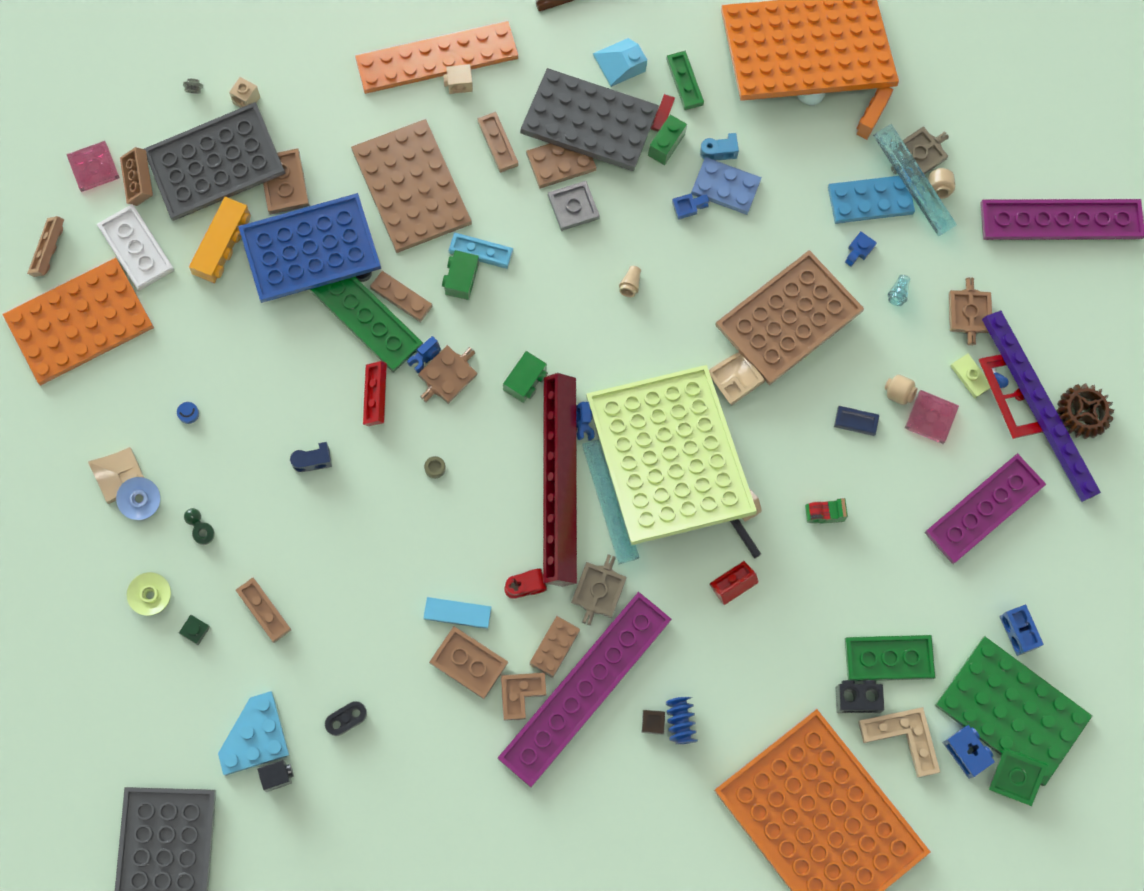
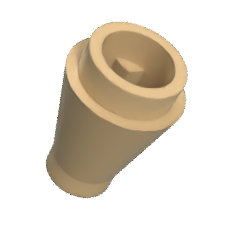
M630 266L629 271L619 284V291L623 296L634 297L638 293L641 273L639 267Z

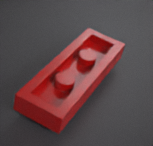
M383 361L366 364L363 425L366 426L384 423L387 363Z

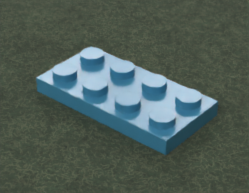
M908 175L831 183L828 185L835 224L913 215L915 212Z

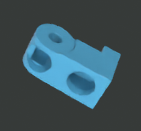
M729 133L727 139L715 140L707 138L703 140L700 148L701 157L703 159L707 157L715 161L737 159L739 152L737 134Z

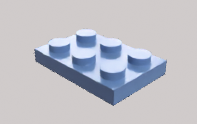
M705 157L691 193L697 197L707 194L710 202L748 215L762 177Z

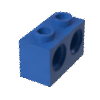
M1026 604L1006 611L999 616L1017 656L1044 645Z

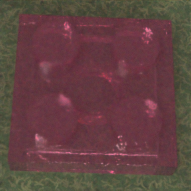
M106 141L66 154L81 192L120 178Z
M920 390L905 429L944 444L959 405Z

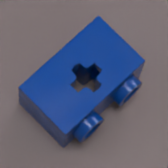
M969 725L963 727L942 742L968 779L975 777L995 763L991 750L987 746H983L979 740L978 732L973 727L970 728ZM972 747L974 751L969 755L967 751Z

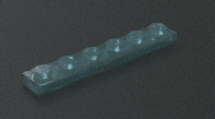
M890 124L873 135L938 237L957 225L893 125Z
M598 439L583 443L582 448L618 565L639 559L636 545H631L600 441Z

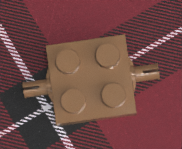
M968 277L965 279L966 289L961 291L950 290L949 323L950 331L967 333V345L973 346L976 345L977 333H989L982 319L992 314L991 292H981L974 289V278L971 277L970 279Z
M447 345L418 374L428 387L420 396L421 399L427 402L435 394L449 404L477 376V372L467 362L475 354V351L469 347L460 355Z

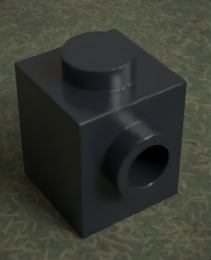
M284 760L257 769L265 792L292 784L291 778L294 777L291 764L287 765Z

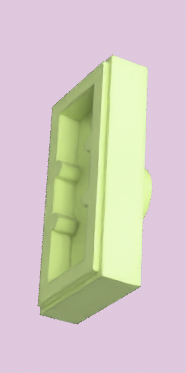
M966 354L950 365L974 399L991 389L986 376L969 354Z

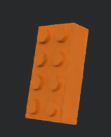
M890 87L877 88L874 97H872L869 106L859 121L856 135L868 140L894 89Z

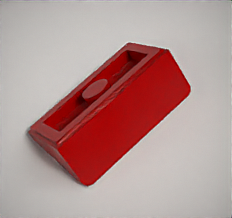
M743 561L709 584L720 601L726 605L758 584L759 581L755 571Z

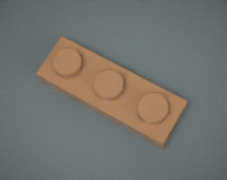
M493 112L477 118V122L499 172L517 167L518 160L497 113Z
M59 216L47 218L27 274L38 277L44 276L48 272L51 256L57 248V239L63 231V218Z
M381 271L370 285L371 290L419 322L424 319L433 307L432 303L384 271Z
M254 577L236 589L238 595L273 643L291 631V628Z

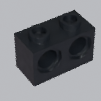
M854 680L841 681L842 684H838L835 687L837 713H881L884 711L883 684H876L875 680L863 681V684H855ZM845 691L853 694L854 699L852 702L844 698ZM867 691L874 693V702L867 700Z

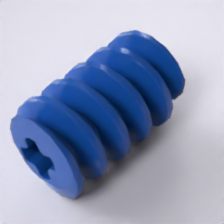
M693 697L673 698L665 703L666 706L672 707L666 713L673 716L667 722L674 725L668 731L675 734L669 738L670 741L676 742L675 744L698 742V739L691 738V735L696 734L697 731L690 729L696 722L689 720L695 713L688 711L694 704L687 703V700Z

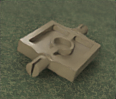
M923 126L892 147L891 151L898 158L899 162L891 167V171L897 174L905 168L915 180L919 179L947 160L948 155L942 149L941 143L949 139L948 134L946 135V132H943L935 137Z
M608 554L604 566H596L586 562L571 601L572 604L586 610L582 621L584 624H586L589 617L587 625H591L594 614H601L609 618L613 616L627 579L626 576L620 575L612 569L616 559L615 556H612L610 561L611 555Z

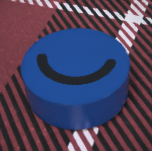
M184 402L177 408V416L181 422L191 424L198 419L199 410L194 403Z

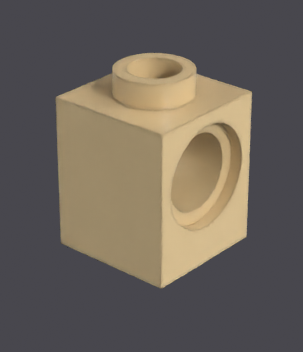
M470 64L446 67L447 74L443 75L444 87L449 88V94L473 92Z
M239 77L229 92L232 103L240 108L254 102L257 103L260 99L258 87L242 77Z

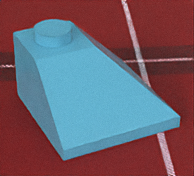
M629 38L593 53L611 87L646 72L647 58L639 44Z

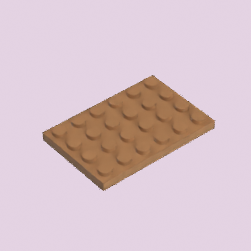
M426 119L351 146L396 253L472 225L471 218Z
M808 250L718 320L715 326L741 355L758 370L770 386L861 314L864 308L818 258Z

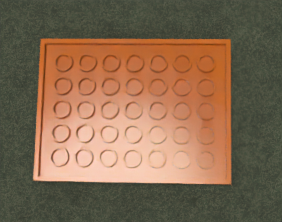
M773 0L721 6L740 101L898 86L899 79L877 0Z
M818 709L714 790L791 891H884L931 852Z

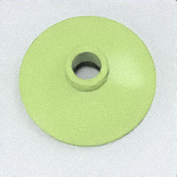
M153 572L138 575L131 581L127 589L129 606L136 613L145 616L160 613L166 608L171 598V588L167 580ZM149 592H154L152 599H147Z

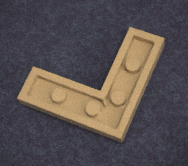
M923 707L858 721L863 743L906 734L917 778L940 773Z

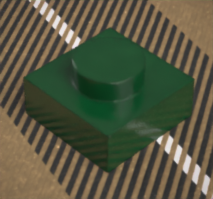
M190 615L179 631V634L199 645L210 626Z

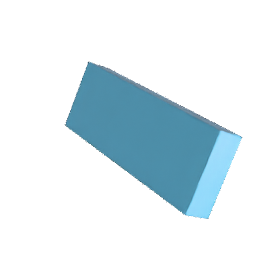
M455 232L448 250L450 254H454V251L458 250L479 255L480 262L508 269L513 253V248Z
M427 597L424 620L488 629L491 606Z

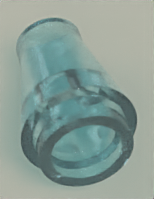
M899 275L898 280L888 292V301L891 304L902 306L907 302L910 283L908 276Z

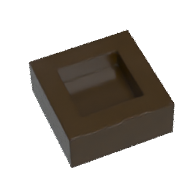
M643 710L641 733L663 735L665 712Z

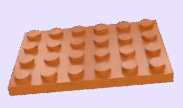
M117 258L3 313L16 342L40 386L154 328Z

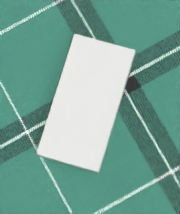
M133 204L97 224L138 291L175 271Z

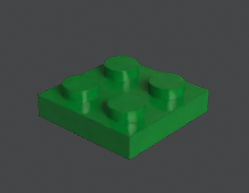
M1004 747L989 790L1032 806L1048 765Z

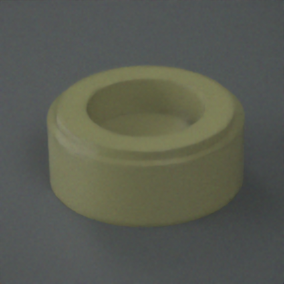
M433 456L426 460L424 469L427 476L436 479L444 475L446 466L442 458Z

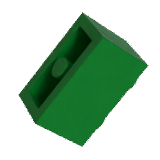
M670 114L649 145L648 156L665 165L685 136L687 124Z
M458 250L454 251L453 257L450 256L448 259V275H444L442 281L445 295L469 300L479 266V255Z
M525 351L504 381L503 390L522 403L527 398L531 399L537 390L535 387L538 382L542 383L544 377L548 374L547 363Z

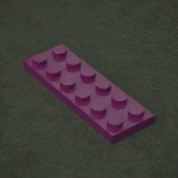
M1017 453L924 533L947 559L954 564L1040 491L1046 483Z

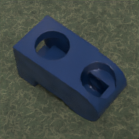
M327 442L318 443L319 449L294 451L290 456L293 469L298 472H306L332 467Z

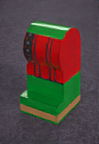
M840 498L836 501L812 502L805 505L807 523L845 522L848 517L845 498Z

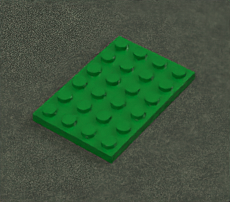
M986 636L980 640L935 704L937 708L961 726L969 725L970 728L973 727L978 732L980 740L1000 755L1005 747L1046 763L1048 766L1040 784L1041 786H1046L1093 717V715Z

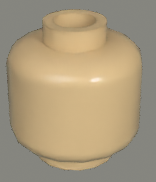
M938 168L928 176L929 192L931 195L944 199L955 191L954 174L949 169Z
M896 375L893 379L889 378L885 385L888 399L901 405H905L908 402L911 403L918 390L912 379L902 375Z

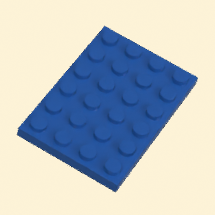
M358 193L238 226L261 303L381 269Z

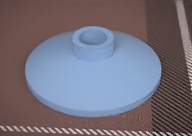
M130 478L117 491V506L126 517L133 520H143L149 518L157 511L160 505V492L157 486L147 478ZM138 494L143 496V501L140 503L135 499Z

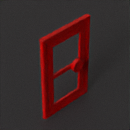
M1001 354L978 359L1012 439L1043 433L1038 422L1020 426L1016 425L1005 399L1015 397L1016 400L1023 401L1025 398L1019 388L1014 393L1003 395L992 368L1007 366Z

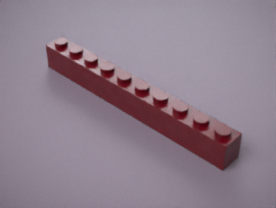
M555 373L544 377L543 583L564 587L577 584V389L575 377Z

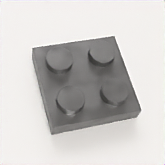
M586 181L548 192V198L561 231L600 218Z

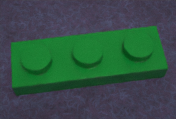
M686 50L667 55L666 60L684 110L703 106L704 100Z

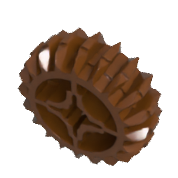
M1087 383L1082 386L1077 384L1073 388H1068L1066 393L1060 396L1062 400L1057 402L1059 408L1056 410L1058 414H1061L1059 417L1064 421L1063 425L1065 428H1069L1068 433L1071 434L1074 431L1075 438L1080 437L1082 434L1083 439H1087L1089 436L1095 438L1097 434L1102 435L1110 427L1109 423L1113 421L1111 415L1114 413V409L1109 408L1113 405V402H1107L1106 400L1109 395L1103 396L1101 394L1102 389L1096 391L1095 385L1088 388ZM1071 403L1073 404L1072 407H1073L1074 410H1075V414H1074V415L1072 414V411H1071ZM1096 407L1099 411V419L1097 418ZM1091 408L1088 412H1086V413L1084 412L1083 414L1080 415V413H1081L1082 411Z

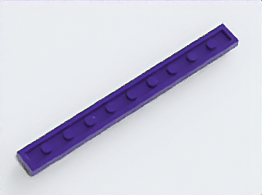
M1000 310L985 316L982 319L1079 499L1083 502L1100 494L1101 491L1063 425L1004 314Z

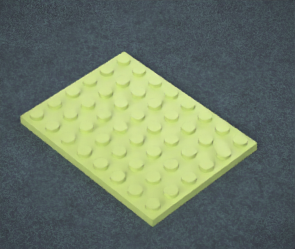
M707 365L586 394L631 545L756 515L757 510Z

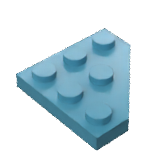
M272 691L249 698L218 752L224 776L290 756Z

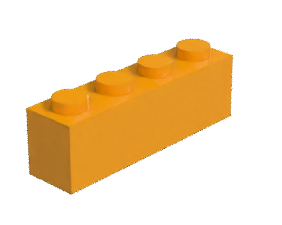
M224 197L189 265L193 275L215 283L217 278L222 276L224 272L223 266L226 260H230L234 244L238 243L241 239L238 226L248 224L251 214L247 205Z

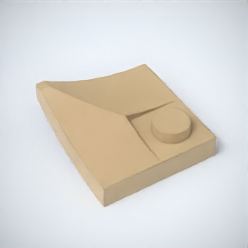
M740 352L723 360L709 370L711 379L731 406L765 382L758 370Z
M131 447L88 461L108 504L116 501L117 491L126 480L134 477L144 478Z

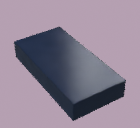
M838 406L834 427L875 436L879 414Z

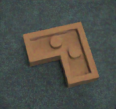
M545 673L501 675L504 721L526 719L524 697L546 696Z

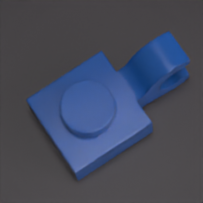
M692 193L672 199L678 220L696 215L697 209L709 207L707 194L693 198Z
M860 231L848 247L852 252L848 255L845 263L852 267L859 257L865 260L877 242Z
M431 336L417 349L418 353L408 359L407 363L410 367L414 363H419L414 369L416 373H420L424 369V362L427 364L441 351L438 341Z
M580 402L576 406L577 439L582 440L585 432L588 435V441H591L595 437L594 430L589 426L592 420V411L589 402Z

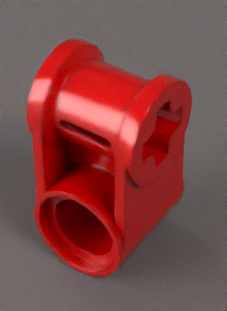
M541 568L509 577L504 587L506 596L511 599L547 591V586L543 583ZM512 583H514L515 586H519L517 591H514V589L511 588Z

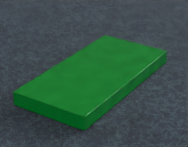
M932 635L845 638L848 680L885 681L936 678Z

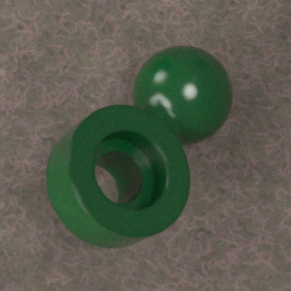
M195 508L188 509L184 513V520L187 524L194 526L192 531L193 539L200 545L211 543L215 536L212 526L208 523H201V513ZM203 529L207 531L205 537L199 536V532Z

